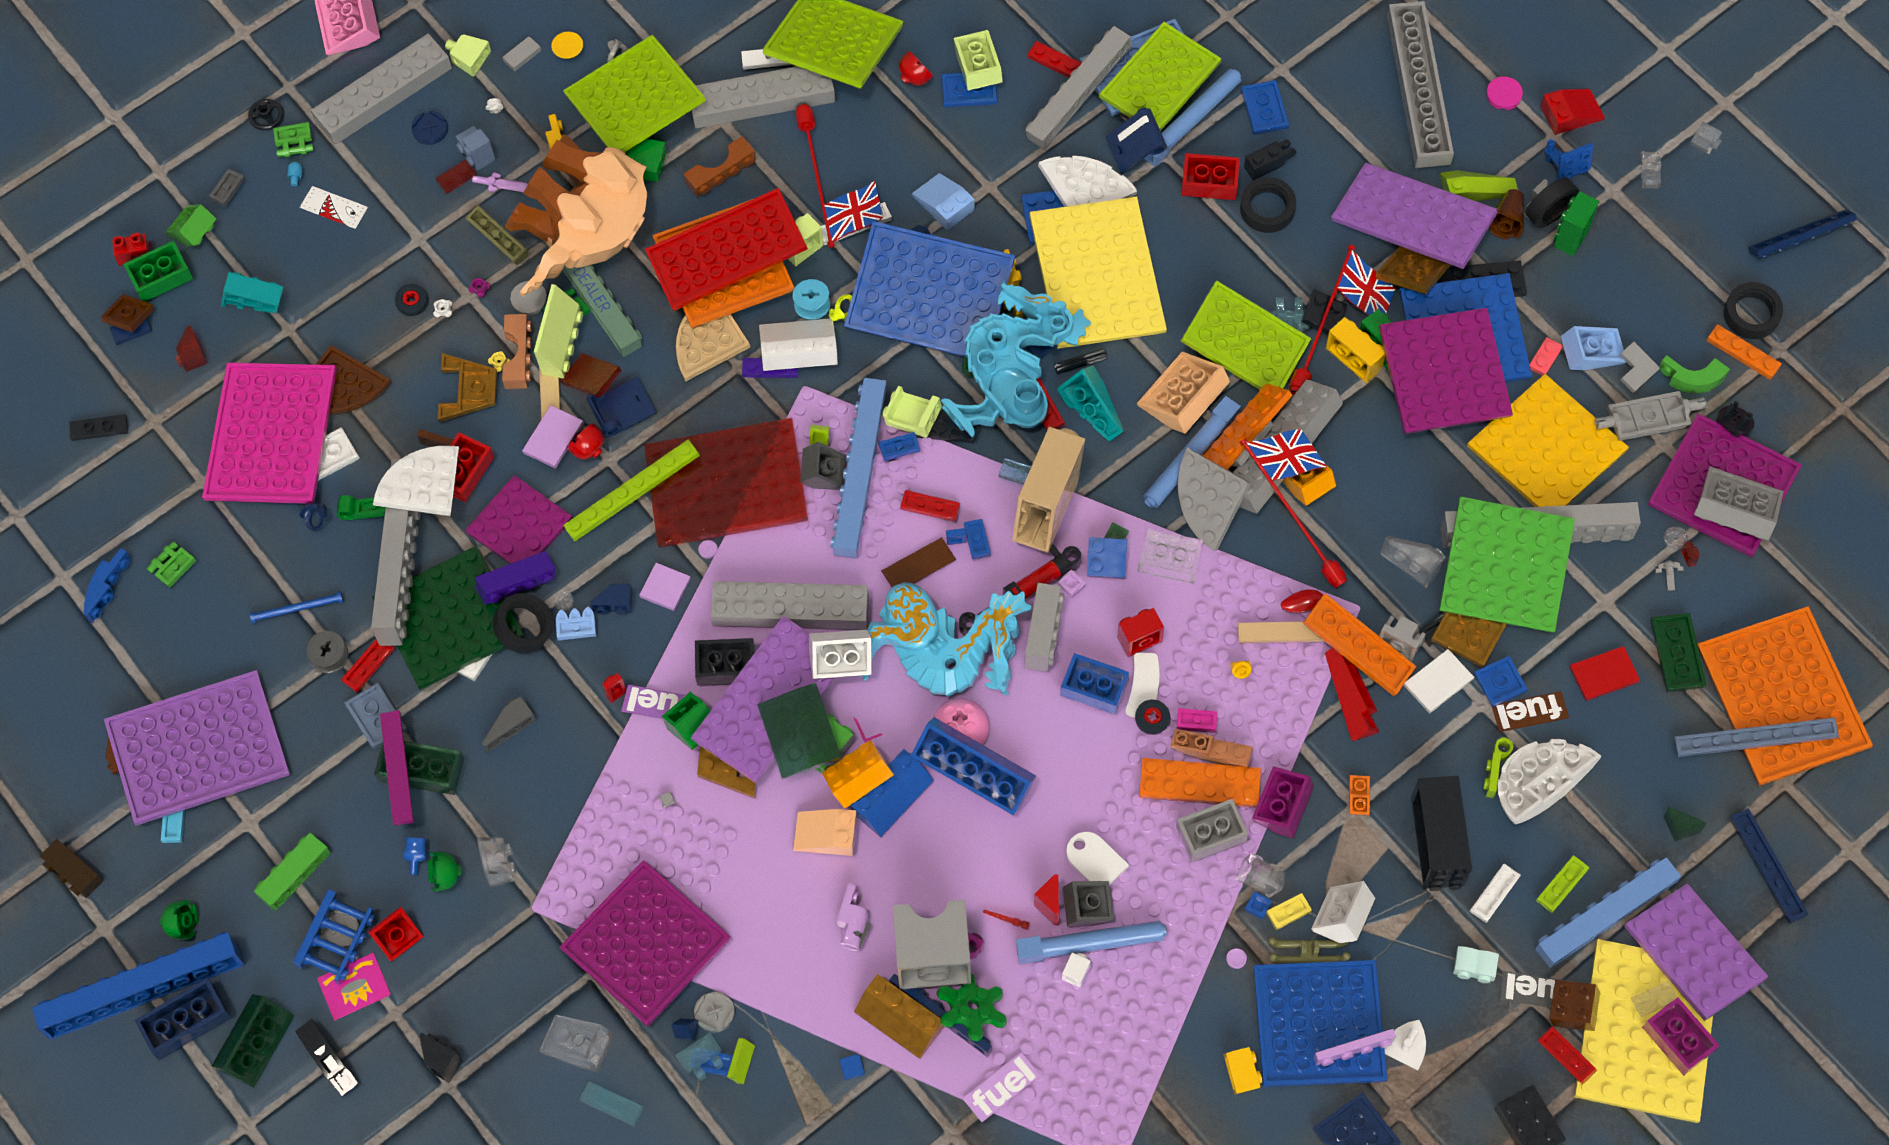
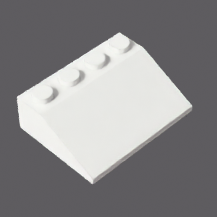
M831 319L759 325L763 371L838 364L835 331Z

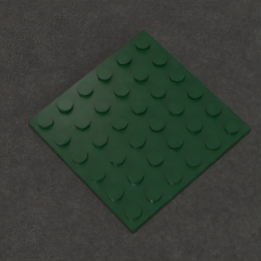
M476 546L412 577L413 584L412 587H409L411 601L410 604H407L409 619L405 621L407 636L403 638V645H397L419 690L506 648L497 639L493 630L494 614L505 599L503 598L496 603L485 605L475 588L476 577L490 571ZM511 610L508 611L506 621L509 629L518 637L525 638Z

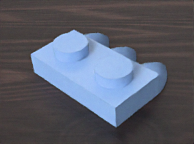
M586 607L581 617L579 611L573 608L568 619L566 613L561 609L556 616L558 641L595 637L596 623L593 611Z

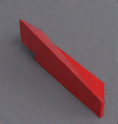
M1332 647L1325 652V656L1351 740L1356 741L1377 734L1380 731L1371 717L1377 709L1357 667Z

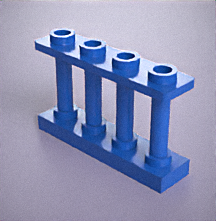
M328 889L293 964L300 969L303 968L304 964H310L336 975L334 981L336 984H340L341 980L345 981L349 973L347 967L350 962H354L358 954V951H356L359 943L362 944L367 935L365 930L368 925H372L375 915L373 914L372 907H369L367 912L364 913L338 902L336 892ZM336 909L362 920L358 931L329 920L328 914L330 910L334 911ZM327 927L353 938L349 949L322 939L319 935L321 929ZM320 946L344 956L345 958L340 968L312 957L310 953L312 947Z

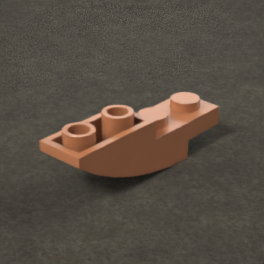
M1175 729L1170 745L1172 749L1221 765L1233 764L1249 767L1253 753L1252 746L1217 740L1211 735Z

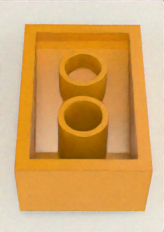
M1328 466L1327 468L1312 469L1291 478H1285L1282 481L1295 498L1306 506L1336 487L1332 469Z

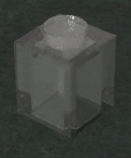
M1702 122L1693 136L1691 145L1710 154L1713 149L1717 150L1721 144L1720 136L1722 132Z

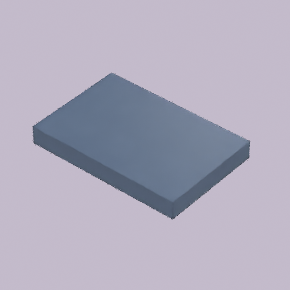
M376 683L344 702L373 750L384 745L380 714L396 711L379 683ZM402 721V728L404 733L408 729Z

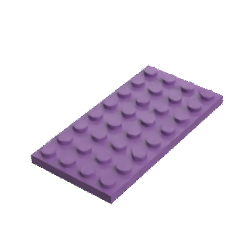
M1365 162L1331 218L1333 222L1464 269L1495 218L1497 209Z
M782 616L691 737V740L754 783L759 780L835 678H812L809 655L810 633L785 616Z

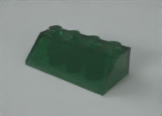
M252 994L211 1067L232 1079L254 1088L294 1015L264 996Z

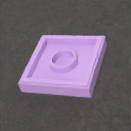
M655 563L639 596L642 599L675 611L691 577Z

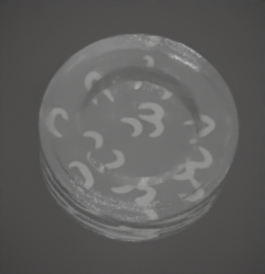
M560 591L555 595L554 603L557 609L567 611L572 608L574 599L570 592Z

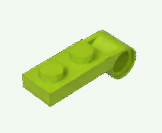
M1508 738L1498 739L1493 748L1491 760L1487 759L1486 771H1489L1488 778L1484 779L1483 789L1486 790L1485 797L1494 798L1497 791L1500 761L1507 760L1513 750V743ZM1498 747H1505L1507 752L1500 751Z

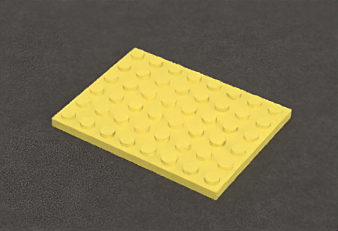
M1137 197L1032 211L1029 213L1046 294L1052 298L1053 304L1057 301L1065 302L1066 308L1071 315L1082 309L1083 316L1091 321V325L1085 328L1086 335L1079 337L1077 346L1166 333L1167 328ZM1063 341L1057 344V349L1073 347L1074 345Z
M1597 939L1590 984H1596L1600 990L1595 1031H1583L1580 1052L1597 1069V1072L1583 1085L1578 1080L1576 1081L1574 1097L1699 1123L1708 1057L1683 1076L1642 1027L1651 1017L1677 997L1680 998L1710 1035L1713 1016L1704 1021L1643 948Z

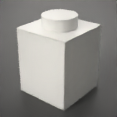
M1072 953L1062 973V980L1081 987L1090 968L1091 961L1088 960V957L1081 953Z

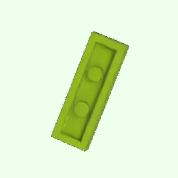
M1573 855L1536 901L1550 913H1553L1590 867Z

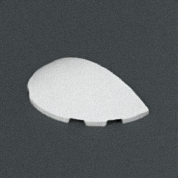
M1551 739L1547 743L1540 744L1536 741L1518 749L1503 765L1502 773L1498 780V795L1505 814L1515 825L1540 814L1566 795L1600 760L1601 755L1583 744L1576 746L1568 744L1566 740Z

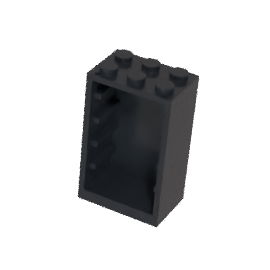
M1459 776L1418 778L1411 802L1423 889H1429L1430 891H1438L1449 887L1451 890L1460 889L1461 886H1464L1472 865Z

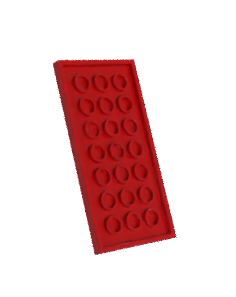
M779 188L645 249L673 311L808 250Z

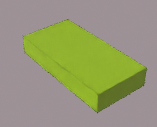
M738 1039L727 1074L729 1079L743 1085L755 1045L746 1039Z

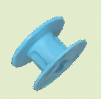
M808 279L800 282L794 288L792 295L795 302L794 308L800 317L815 320L827 314L831 302L828 287L823 282Z

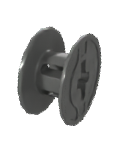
M332 631L317 633L310 639L306 648L307 656L312 665L321 673L330 674L339 671L347 663L349 656L348 648L341 636Z

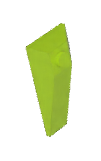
M1459 170L1440 173L1443 190L1476 202L1503 198L1508 190H1518L1515 178Z

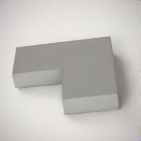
M1635 342L1620 354L1632 367L1620 379L1632 393L1660 369Z

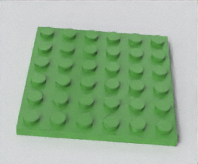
M1459 497L1439 611L1555 633L1575 519Z

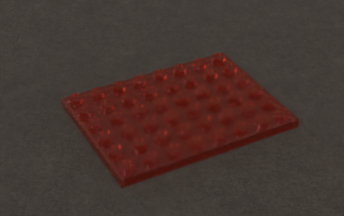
M792 418L644 444L647 467L688 439L700 455L650 490L658 547L809 521L803 484L800 483L801 470Z

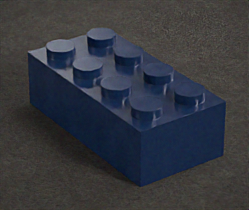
M206 978L134 1021L151 1053L160 1060L227 1021L231 1016L214 984Z

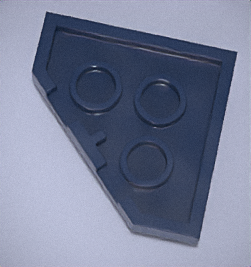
M1363 1092L1312 1129L1324 1145L1401 1144Z

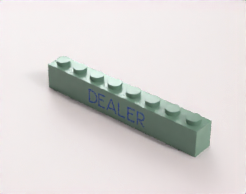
M564 265L563 273L585 304L590 308L591 313L621 356L625 357L641 348L642 336L637 329L634 330L630 318L623 315L621 305L618 302L615 303L611 291L604 288V282L599 275H595L594 267L588 265L570 269Z

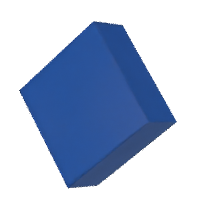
M965 528L946 530L947 545L966 543Z
M1254 891L1245 911L1263 920L1272 900Z
M859 1054L839 1059L845 1080L865 1075Z

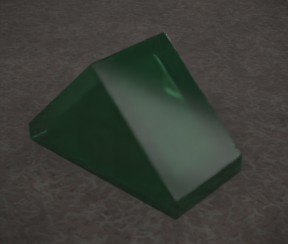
M1668 807L1663 815L1675 841L1701 833L1706 825V822L1671 807Z

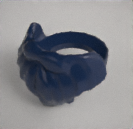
M308 503L303 507L299 515L305 519V524L309 530L316 531L323 525L327 509L322 503ZM313 510L316 511L317 517L320 518V522L316 527L311 523Z

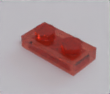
M463 160L435 179L442 190L448 194L473 178L474 175L476 176V172L466 160Z

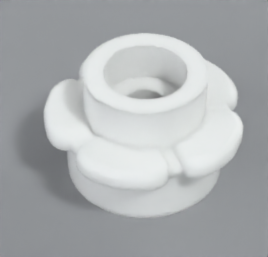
M493 98L487 101L486 110H489L490 113L497 114L503 109L500 99Z

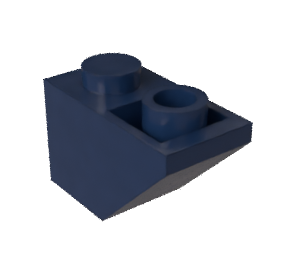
M610 584L591 601L592 611L597 614L615 612L622 615L631 613L633 594L631 584Z

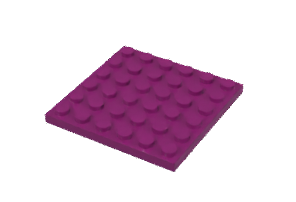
M1487 308L1386 323L1379 326L1404 434L1506 418L1513 415Z
M1698 413L1648 502V506L1752 558L1762 539L1694 515L1709 466L1784 491L1783 501L1802 464L1743 435L1739 437L1733 436L1722 425Z
M643 860L559 948L648 1028L731 940V936Z

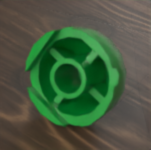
M430 852L429 856H432V860H428L429 883H434V887L431 890L433 892L448 890L457 882V876L461 875V866L447 852Z
M190 900L170 903L165 907L161 915L160 924L163 931L174 940H190L196 935V932H193L194 924H199V916L196 906L189 903Z

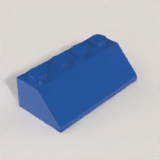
M905 749L888 765L894 775L851 804V810L856 811L857 818L879 837H882L934 782L921 763L911 757V754Z

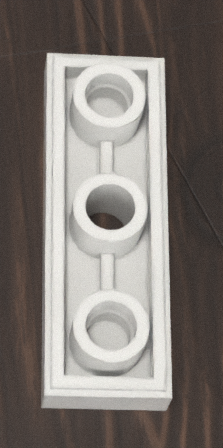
M763 49L741 51L743 70L793 65L763 54Z

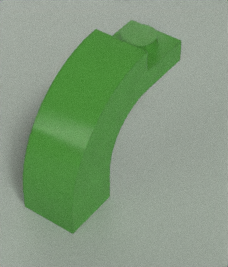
M1667 355L1659 366V370L1665 376L1671 378L1669 385L1686 393L1710 391L1719 386L1730 371L1727 366L1716 358L1706 368L1698 371L1683 368Z

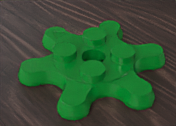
M971 973V984H961L962 987L958 990L948 986H942L937 990V997L947 1002L950 1006V1011L943 1014L940 1018V1022L944 1027L950 1028L955 1024H963L968 1029L969 1038L977 1042L983 1038L982 1027L985 1024H991L997 1028L1006 1026V1016L998 1012L993 1006L995 1002L1000 1001L1003 997L1000 987L995 986L989 990L979 988L975 983L974 975ZM972 1001V1003L975 1004L978 1008L971 1009L968 1006V1003Z

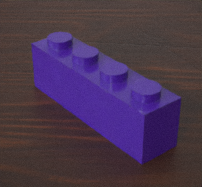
M544 551L477 576L475 588L485 605L496 603L505 597L524 590H531L543 583L551 582L555 579L556 568L547 552Z

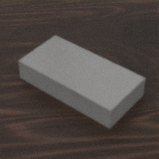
M528 36L502 58L513 71H517L541 51V47Z

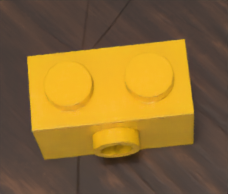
M1250 1047L1223 1054L1234 1095L1261 1088L1262 1077L1260 1071L1255 1069L1254 1063H1257L1254 1051L1250 1050Z

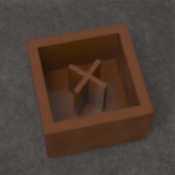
M1555 980L1549 1018L1553 1026L1595 1031L1600 990L1597 985Z

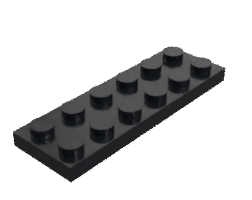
M1521 260L1466 265L1464 269L1451 266L1436 282L1442 283L1510 273L1514 296L1522 297L1527 295Z

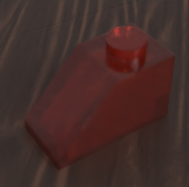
M188 326L176 347L178 356L175 357L179 367L183 366L186 372L207 364L192 327Z

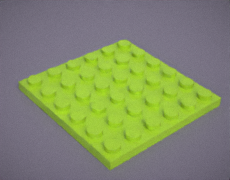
M797 0L764 46L763 54L861 89L902 29L904 21L845 0Z
M653 35L563 90L565 96L604 145L620 149L624 152L706 101L704 95Z

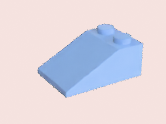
M940 173L912 193V196L947 231L975 210L974 198L963 187Z
M1574 326L1561 335L1570 370H1590L1626 363L1620 356L1624 349L1618 328Z

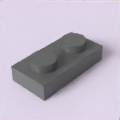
M228 168L209 195L210 200L226 207L244 182V175Z

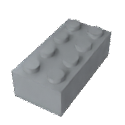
M1038 583L1025 652V669L1048 672L1049 665L1053 666L1054 650L1057 644V633L1060 627V616L1064 603V594L1061 593V586Z

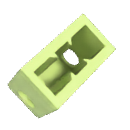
M461 35L457 42L449 39L445 44V49L450 51L452 63L473 77L491 52L488 41L467 35Z

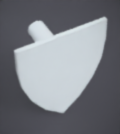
M1420 1020L1408 1022L1398 1027L1394 1031L1396 1034L1394 1042H1392L1391 1046L1384 1048L1386 1055L1416 1070L1419 1069L1426 1052V1038Z

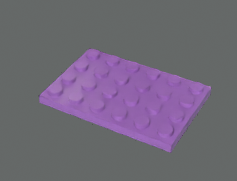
M1688 884L1633 918L1624 926L1704 1021L1768 978V975Z

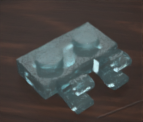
M1295 297L1294 311H1284V298H1276V311H1271V314L1298 331H1308L1309 325L1301 322L1304 311H1302V297Z
M708 1033L675 1055L685 1072L688 1074L693 1071L699 1082L707 1078L700 1065L709 1059L717 1071L724 1067L722 1060L717 1055L721 1052V1048L711 1033Z

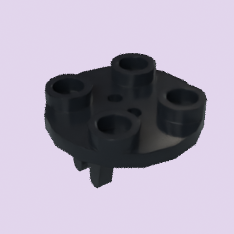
M1737 401L1729 406L1722 407L1718 412L1716 422L1729 430L1733 436L1739 437L1741 434L1750 433L1754 428L1755 422L1753 414L1739 408Z

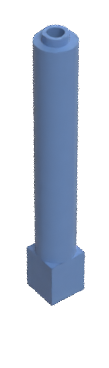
M1228 69L1162 132L1167 149L1158 155H1148L1144 159L1156 167L1170 154V149L1241 82L1240 73L1235 69Z
M1227 396L1223 398L1212 411L1211 417L1143 495L1144 503L1148 507L1158 508L1177 486L1179 469L1186 448H1190L1203 455L1223 430L1229 427L1240 413L1241 406Z
M1161 921L1045 938L1035 936L1016 939V949L1019 964L1043 961V958L1070 955L1072 953L1077 954L1163 941V937L1167 936L1165 924H1161Z

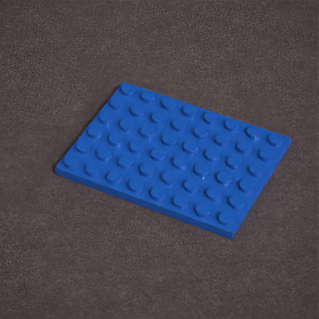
M873 221L844 327L964 357L967 347L965 339L970 332V326L979 322V319L990 316V314L1000 315L1003 303L998 305L1001 283L1005 280V284L1008 285L1015 255Z

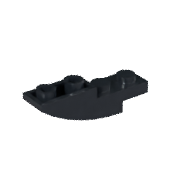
M312 1018L295 1031L315 1063L341 1096H344L359 1084L358 1080L337 1054L336 1049Z

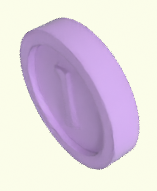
M705 540L699 545L698 550L701 557L711 559L715 556L718 548L715 542Z
M1235 948L1228 952L1226 961L1231 968L1240 969L1246 964L1247 956L1243 950Z

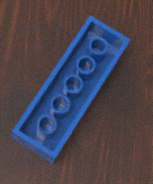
M935 717L927 723L911 754V757L1012 815L1020 809L1037 777Z

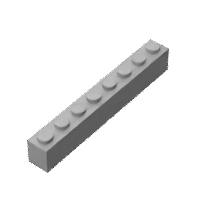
M1115 26L1110 31L1108 30L1101 42L1093 47L1090 55L1082 60L1078 69L1071 73L1067 82L1062 83L1056 95L1051 96L1045 108L1040 109L1034 121L1029 122L1026 127L1027 139L1045 149L1132 46L1131 36Z

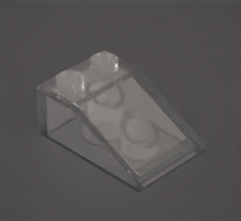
M1390 536L1385 538L1381 550L1382 556L1425 588L1440 573L1445 560V556L1437 548Z
M555 1015L539 1052L579 1068L599 1072L615 1035L601 1024Z

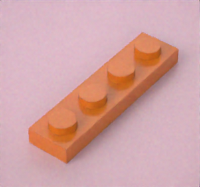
M1718 324L1706 340L1769 380L1773 378L1782 365L1779 361Z

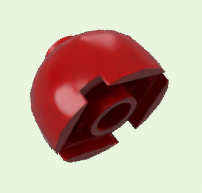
M910 51L901 58L899 71L902 75L900 78L906 84L910 82L914 86H921L933 77L930 71Z
M595 423L590 424L576 436V443L572 441L567 447V450L576 458L585 460L593 456L595 459L602 453L601 447L604 444L603 433Z

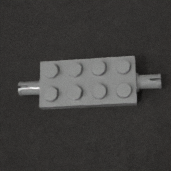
M1680 391L1615 403L1607 407L1609 416L1595 418L1594 423L1597 430L1613 427L1618 441L1690 427L1692 423L1689 413L1694 410L1706 409V401H1704V397L1692 400L1684 399Z

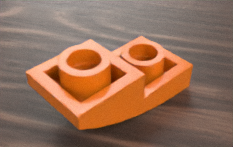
M1349 776V814H1370V776Z

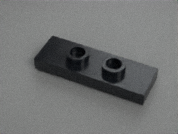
M126 414L69 422L71 441L128 434Z

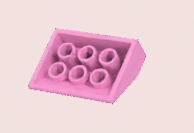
M314 0L327 55L364 47L380 38L372 0Z

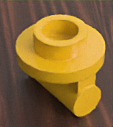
M1250 660L1230 662V668L1236 678L1243 679L1251 674Z

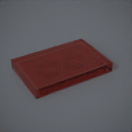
M582 353L560 382L567 387L600 398L622 370L617 365Z

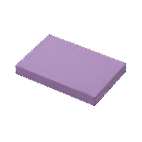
M550 405L522 450L523 454L556 469L566 453L568 445L574 440L584 424L583 420Z

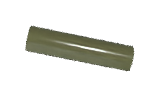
M477 205L465 217L467 221L515 264L522 263L528 256V250L480 206Z

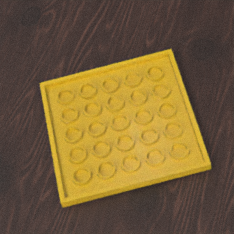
M1546 374L1511 404L1513 412L1511 417L1494 419L1467 444L1470 450L1534 507L1569 505L1629 448L1623 441H1618L1617 436L1608 428L1597 430L1594 423L1595 417Z

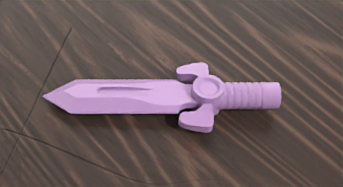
M493 173L488 178L474 175L472 179L473 183L488 185L489 192L497 191V188L494 186L501 189L524 192L528 185L524 182L500 179L501 175Z

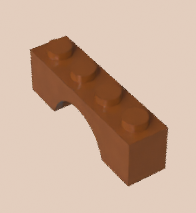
M743 136L728 145V157L720 166L706 168L696 165L683 173L685 184L697 198L707 194L710 189L721 185L726 179L737 175L740 170L751 166L756 161L754 149Z

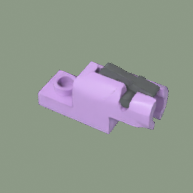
M848 883L837 918L838 927H842L840 946L848 950L858 951L865 941L871 928V923L868 921L866 908L853 905L858 901L859 892H857L856 885Z

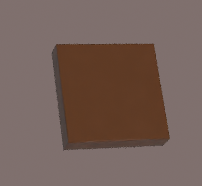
M123 294L101 316V319L104 323L133 332L154 311L153 304Z

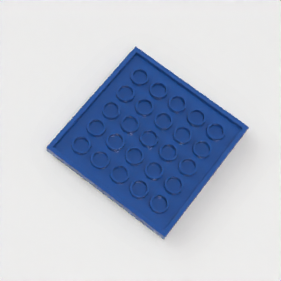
M1510 273L1435 283L1427 294L1408 288H1400L1399 293L1405 321L1487 308L1505 382L1531 378L1532 375Z
M1376 960L1254 965L1263 1087L1387 1082L1385 1049L1380 1046L1373 1048V1051L1366 1054H1361V1052L1355 1053L1352 1058L1347 1060L1336 1059L1333 1064L1328 1066H1322V1064L1316 1066L1314 1061L1316 1052L1383 1032Z

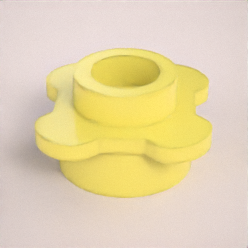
M502 351L494 353L488 359V363L493 365L497 372L502 371L503 364L510 361Z

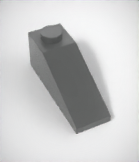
M521 696L510 700L501 711L482 743L486 753H489L536 721L534 714Z

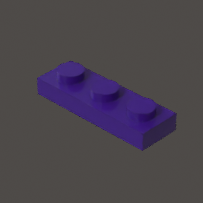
M743 358L742 377L798 378V368L763 371L762 358Z

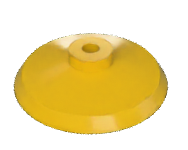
M562 32L553 39L551 44L552 51L560 58L575 57L583 48V40L574 32Z

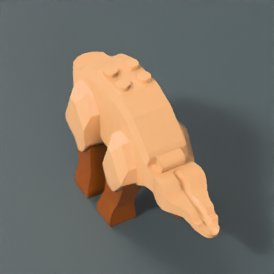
M565 134L560 141L556 140L541 166L547 170L567 173L576 187L570 191L565 190L545 170L539 167L528 183L524 194L530 198L537 199L547 211L532 208L519 202L504 227L509 231L526 230L543 239L550 247L543 255L534 276L519 292L523 297L526 293H531L532 289H539L546 278L558 277L564 265L571 269L573 267L580 268L600 263L620 252L623 246L625 248L628 247L645 219L642 215L645 212L647 191L643 182V173L647 166L626 156V152L620 149L607 147L603 153L582 151Z

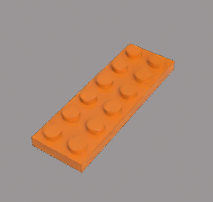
M1266 383L1258 394L1248 402L1244 410L1236 416L1230 426L1224 430L1223 434L1212 443L1203 456L1228 470L1234 463V460L1245 449L1244 445L1241 446L1239 442L1245 438L1248 442H1251L1293 396L1291 392Z
M1326 593L1303 621L1305 626L1392 696L1397 695L1416 668L1412 662Z
M1142 758L1139 798L1219 804L1233 799L1236 806L1256 808L1259 802L1261 768Z

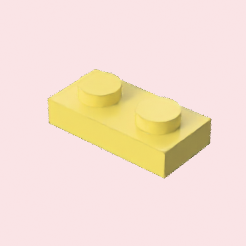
M1301 893L1268 910L1266 914L1275 929L1278 930L1311 913L1312 909Z

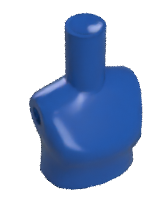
M406 838L403 858L410 861V874L418 875V862L426 860L427 839Z

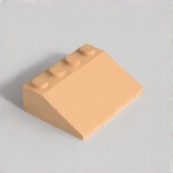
M1181 352L1138 401L1137 405L1171 429L1186 434L1229 384L1230 380L1223 366Z

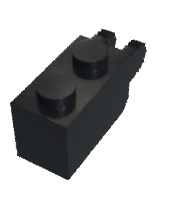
M1287 139L1280 143L1275 141L1245 156L1244 168L1253 181L1281 168L1285 164V160L1297 153L1294 148L1283 151L1290 146V141Z

